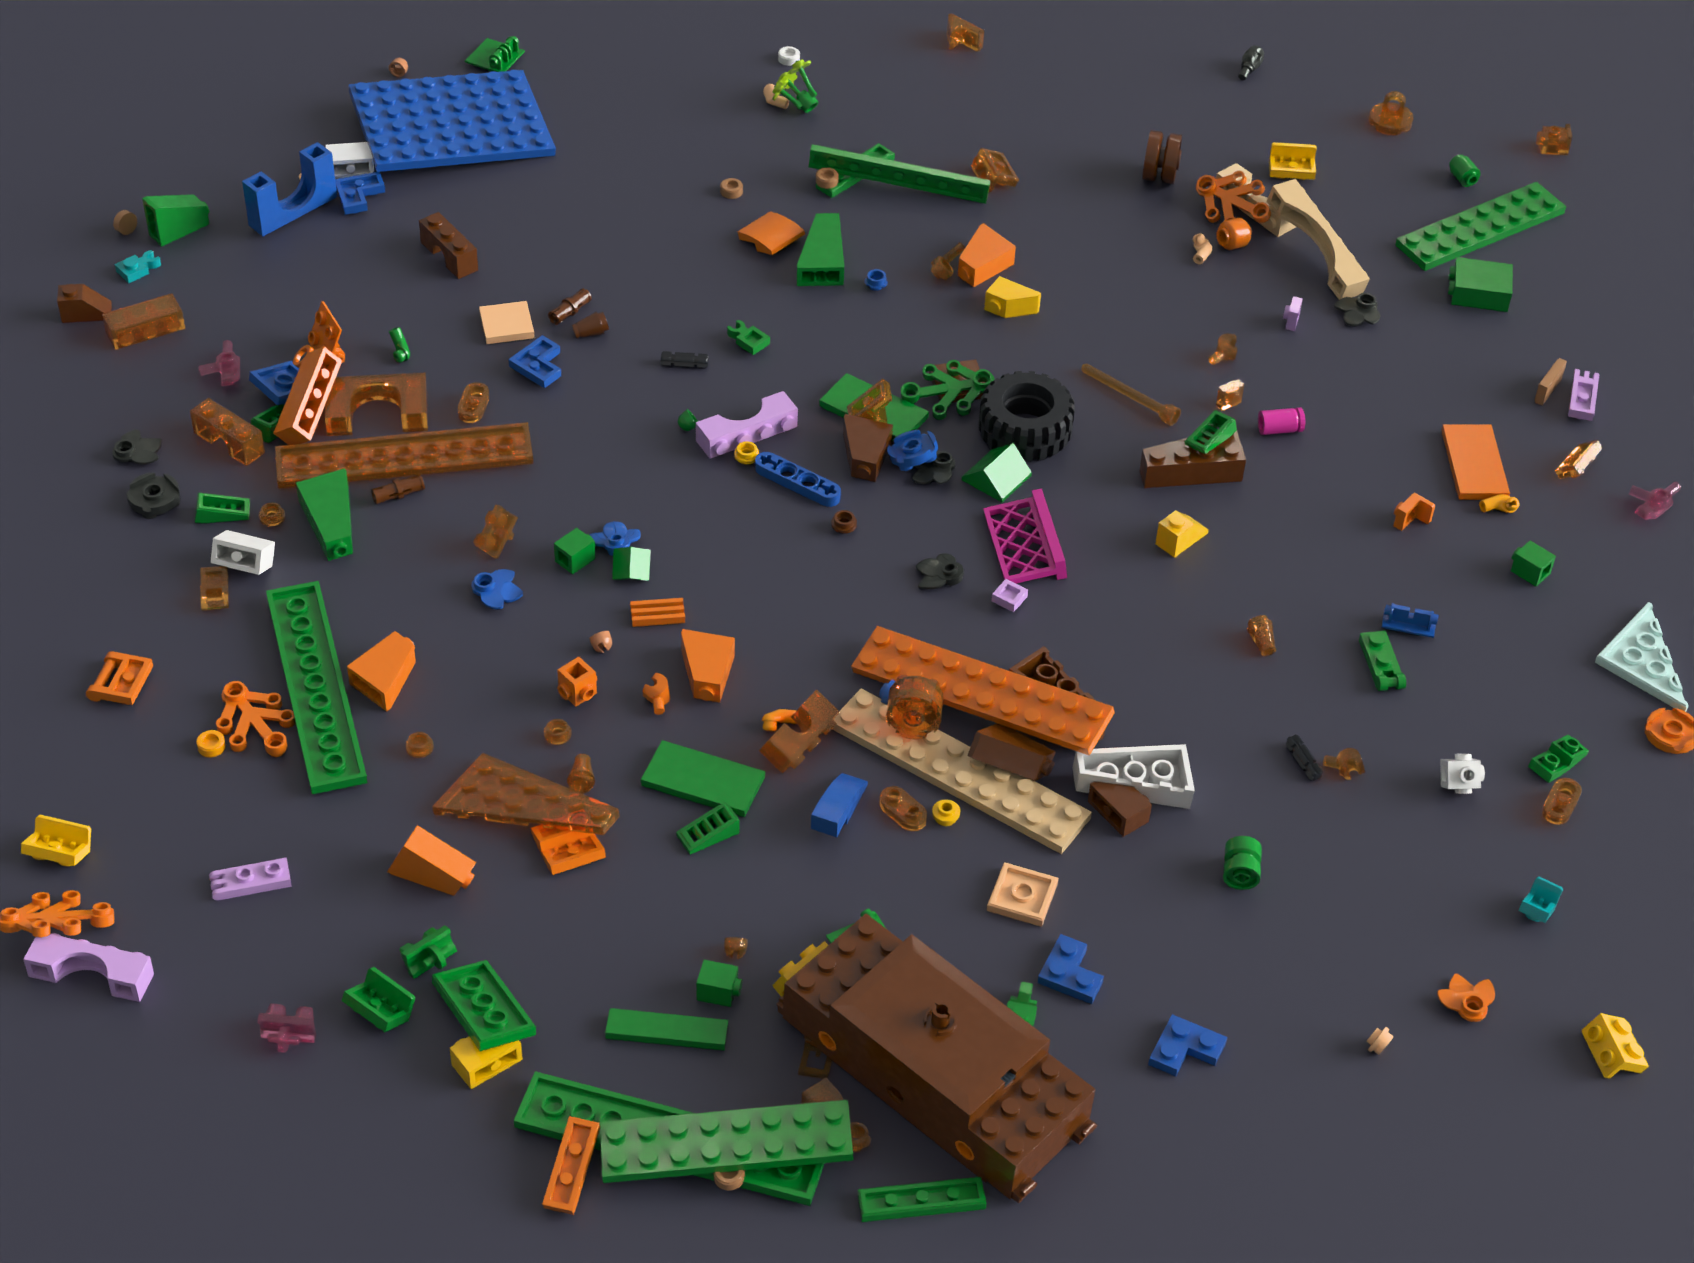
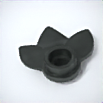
M1361 293L1357 298L1345 297L1334 304V308L1345 312L1344 323L1348 326H1359L1364 321L1374 325L1380 320V313L1377 310L1378 303L1376 297L1371 293Z
M134 429L125 433L121 440L115 443L112 454L114 459L119 462L132 461L136 464H150L159 459L156 452L160 449L162 440L161 438H141L140 431Z
M939 451L934 461L914 466L918 470L913 476V481L918 484H928L932 481H935L937 484L948 482L952 477V470L955 468V459L952 454L947 451Z
M940 553L936 559H924L915 566L921 574L925 575L918 584L920 589H937L944 584L948 586L957 585L962 581L964 575L963 566L956 562L953 555L947 553Z

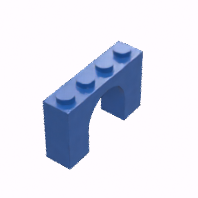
M317 142L299 151L302 171L301 180L295 191L283 200L278 201L276 182L263 172H259L242 181L248 224L261 236L271 233L337 197L332 152Z

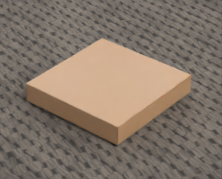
M527 301L479 307L486 344L534 338V329Z
M1004 862L987 904V911L1042 927L1059 878Z

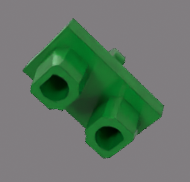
M444 925L438 930L433 927L424 932L421 941L416 944L407 943L400 947L399 951L409 976L415 979L434 966L438 969L444 968L447 965L445 959L457 952V949L451 939L450 928Z

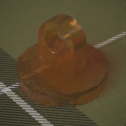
M1397 91L1387 93L1383 103L1372 107L1369 114L1370 125L1372 126L1373 124L1378 132L1387 135H1399L1402 131H1409L1413 125L1414 118L1413 113L1405 107V96ZM1391 100H1396V101H1398L1400 104H1398V103H1393V102H1389V101H1391Z

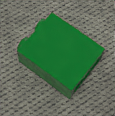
M1456 257L1455 265L1450 266L1448 280H1452L1449 281L1448 285L1451 305L1508 312L1512 297L1513 264Z

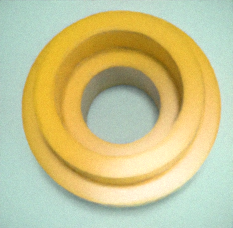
M749 441L741 442L734 451L735 459L742 464L754 463L755 457L759 454L757 446Z
M940 800L934 804L932 815L938 824L951 826L960 817V807L954 801Z

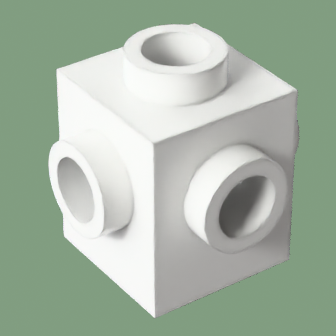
M1455 754V759H1440L1441 787L1455 789V793L1459 794L1472 793V788H1481V781H1484L1485 770L1484 766L1481 765V760L1472 758V754Z

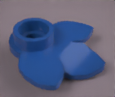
M617 521L605 524L603 532L589 534L595 541V546L604 547L611 556H613L614 548L629 547L630 543L638 541L641 537L639 529L627 530L623 523Z
M499 569L493 573H479L474 577L471 584L472 591L476 595L481 596L482 603L491 609H502L504 602H514L523 596V591L511 582L515 575V572L512 570Z

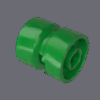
M1235 836L1226 842L1223 880L1229 887L1247 890L1259 884L1262 846L1259 841L1249 836Z

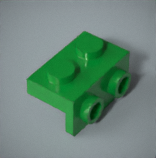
M371 967L367 971L365 982L344 991L342 1002L369 1020L377 1028L387 1032L409 1021L415 996L377 968Z

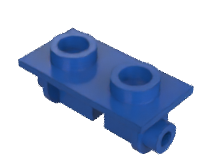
M1394 603L1391 605L1386 604L1381 628L1434 638L1439 616L1434 614V611L1415 608V612L1410 613V607Z

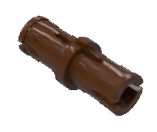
M581 288L573 296L563 299L558 307L548 313L549 320L553 324L559 325L570 315L574 316L577 314L582 306L592 300L590 292L587 289L585 290V288Z
M418 474L403 480L395 479L390 484L372 488L371 494L375 504H379L394 498L399 500L404 498V495L424 490L425 485L422 476Z

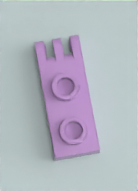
M1579 369L1574 370L1568 410L1569 417L1593 420L1599 373L1594 372L1593 377L1589 378L1590 371H1584L1582 377L1580 376Z
M287 857L216 870L209 874L212 898L214 900L292 887Z

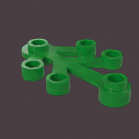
M957 360L947 362V374L938 370L933 364H926L922 369L923 378L928 381L935 379L943 384L920 388L914 382H907L901 387V399L915 404L920 398L945 394L940 402L932 407L933 417L937 420H942L946 418L947 408L963 390H969L964 399H960L956 403L957 413L965 416L971 412V404L978 395L983 393L985 388L995 378L988 370L980 369L974 372L962 366ZM961 375L967 380L959 381L953 377Z

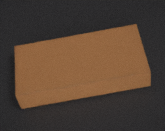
M1557 359L1539 383L1535 403L1543 406L1562 380L1567 363L1566 360Z

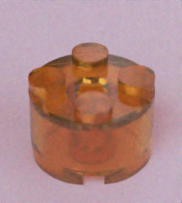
M901 675L896 679V682L889 690L886 721L889 726L891 724L896 729L898 735L908 739H922L927 737V734L933 730L934 732L938 730L941 724L943 693L939 682L932 678Z

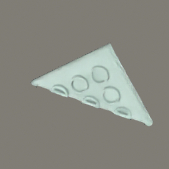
M1648 602L1597 655L1595 663L1671 707L1686 712L1689 705L1684 700L1683 689L1678 675L1674 672L1671 655L1662 639L1663 633L1658 619L1655 618L1652 611L1653 605Z

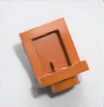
M1413 493L1405 502H1400L1394 510L1396 517L1393 526L1402 531L1415 518L1429 524L1432 521L1435 504Z

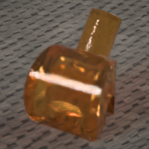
M1227 333L1219 337L1216 352L1209 357V362L1212 365L1217 364L1221 360L1236 359V335Z
M1354 748L1343 749L1337 757L1329 755L1324 757L1323 765L1338 768L1340 774L1347 780H1352L1349 775L1352 770L1357 771L1359 775L1366 773L1361 755Z

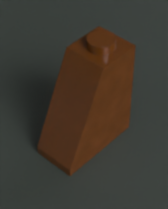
M849 414L844 415L843 437L851 477L876 482L888 453L887 447L892 444L893 424Z
M997 723L976 732L967 756L1036 781L1051 773L1055 764L1052 760L1056 752L1012 728Z

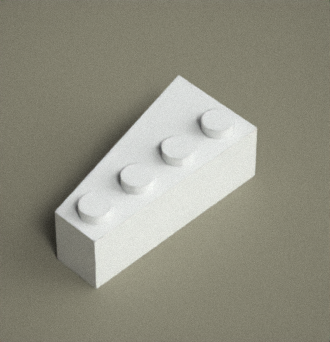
M1186 744L1093 749L1090 756L1077 751L1075 753L1072 769L1076 791L1089 793L1090 783L1094 781L1133 786L1141 794L1147 796L1150 803L1190 809L1195 790Z

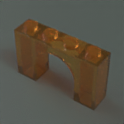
M426 372L335 378L325 403L327 436L353 435V414L360 405L373 400L390 401L400 407L403 432L428 431Z

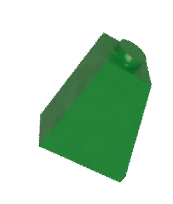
M194 194L146 196L142 198L149 236L161 247L210 224L208 205Z

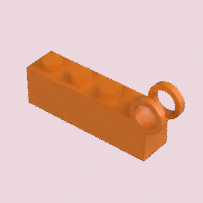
M305 345L294 356L293 364L299 368V371L273 433L291 447L311 441L342 363V360L326 347L314 350L311 346ZM307 352L306 356L299 362L302 355Z

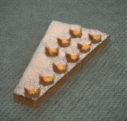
M484 753L471 764L432 806L434 815L444 816L445 812L457 813L459 818L468 819L470 815L485 817L486 821L528 826L529 822L542 824L543 828L553 829L556 825L569 827L571 831L599 835H604L620 817L619 809Z

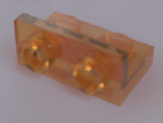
M981 148L973 159L971 167L976 176L991 180L989 186L990 193L996 183L1001 186L1015 187L1019 179L1003 153Z

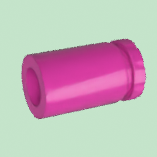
M1301 407L1259 411V432L1261 435L1303 432L1305 429L1304 411Z

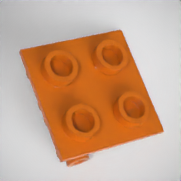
M321 301L319 310L315 314L312 330L308 334V342L314 350L326 347L340 358L343 363L346 355L338 343L342 329L325 302Z

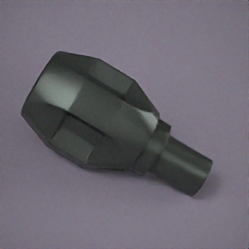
M1253 45L1244 53L1241 72L1238 75L1239 79L1246 80L1249 74L1261 66L1264 60V50L1261 47Z

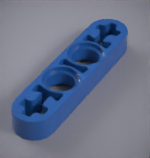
M762 452L755 457V471L759 475L823 506L832 507L839 504L841 488L838 484L771 452ZM783 472H791V473H793V475H792V476H783V475H781V473H783ZM812 482L815 485L806 487L802 483Z

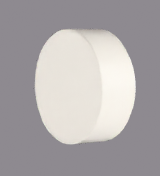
M787 46L778 51V61L783 65L792 66L797 60L800 61V52L795 47Z

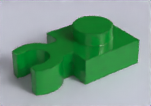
M741 320L736 321V329L727 326V335L730 338L736 339V344L752 355H755L770 344V336L754 326L746 328L745 323Z

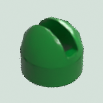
M686 409L678 417L677 422L684 431H691L696 428L698 420L690 410Z

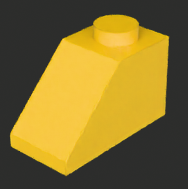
M999 276L986 291L984 310L1003 318L1037 314L1040 308L1041 293Z
M1175 510L1158 523L1155 544L1175 558L1208 534L1209 529L1190 516Z
M470 1036L462 1038L450 1047L451 1065L469 1088L473 1089L522 1060L521 1042L517 1040L479 1051Z

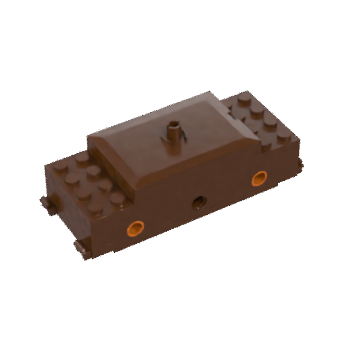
M864 914L785 982L784 995L776 1003L778 1012L783 1015V1019L800 1031L806 1040L976 1176L981 1177L985 1183L989 1182L1007 1198H1012L1018 1204L1038 1185L1032 1178L1071 1140L1080 1145L1097 1127V1124L1090 1120L1096 1089L1048 1053L1050 1045L1048 1037L913 934L902 941L868 914Z

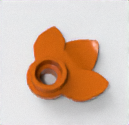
M1457 973L1452 977L1449 989L1437 991L1439 1000L1445 1007L1457 1011L1462 1018L1471 1022L1483 1020L1487 1015V1006L1495 999V990L1489 979L1473 986Z

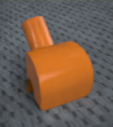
M655 673L651 678L654 681V686L645 684L642 692L643 697L653 703L654 713L661 715L665 712L664 705L670 700V692L667 678L660 673Z

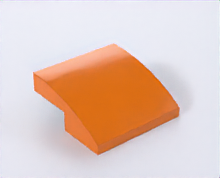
M771 211L737 231L739 240L755 243L757 252L771 255L805 235L804 229L783 215Z
M584 811L531 828L537 847L552 875L606 858L605 849L596 837L594 826Z

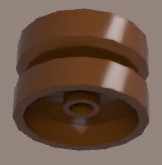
M1151 130L1145 154L1142 180L1154 181L1157 178L1159 168H1162V183L1174 185L1182 154V135L1171 133L1167 138L1166 147H1163V133Z

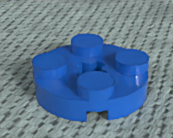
M920 430L902 433L893 439L894 444L891 447L890 445L887 447L890 461L894 465L899 466L901 471H908L913 466L925 462L929 463L937 458V440L930 431H927V434H921Z

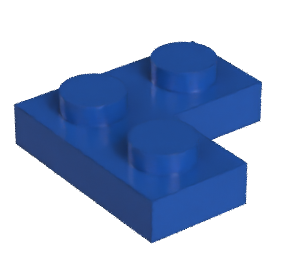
M380 172L335 179L337 194L345 215L368 211L365 196L385 192V185Z
M542 335L508 359L509 367L541 387L546 388L561 377V369L549 362L560 354V345Z
M1060 934L1038 976L1037 983L1092 1004L1103 983L1104 976L1079 967L1087 951L1086 943Z
M1172 1014L1149 1058L1148 1065L1173 1076L1177 1075L1187 1055L1215 1066L1226 1045L1227 1037Z

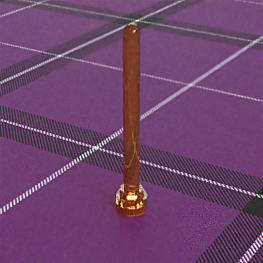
M1087 363L1081 367L1082 372L1158 413L1162 422L1173 426L1178 421L1181 409L1173 404L1162 405Z

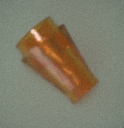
M1259 615L1250 619L1247 632L1259 648L1261 655L1269 656L1274 654L1276 646L1272 621L1265 615Z
M578 754L574 758V764L567 778L570 789L578 794L589 792L595 784L591 758L587 754Z

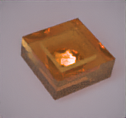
M1237 379L1220 386L1216 406L1222 411L1241 403L1245 384Z

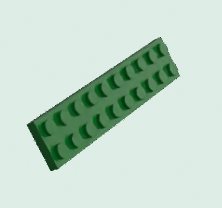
M319 581L266 590L311 793L317 794L368 783Z
M535 1071L515 1116L514 1128L562 1140L569 1116L600 1124V1122L693 1114V1112ZM599 1130L594 1149L601 1151V1135ZM825 1163L745 1170V1177L740 1188L810 1206ZM713 1173L694 1175L714 1181Z

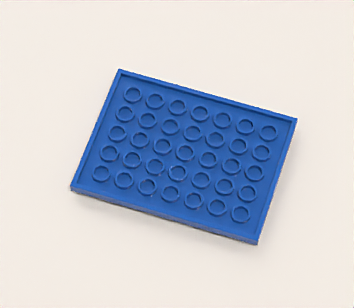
M523 70L349 84V94L365 140L370 148L377 172L555 156V145Z

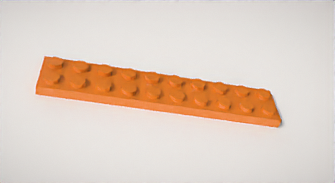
M876 626L851 665L853 673L882 683H889L891 680H895L916 690L917 694L921 695V697L1089 756L1115 713L1113 706L880 626Z

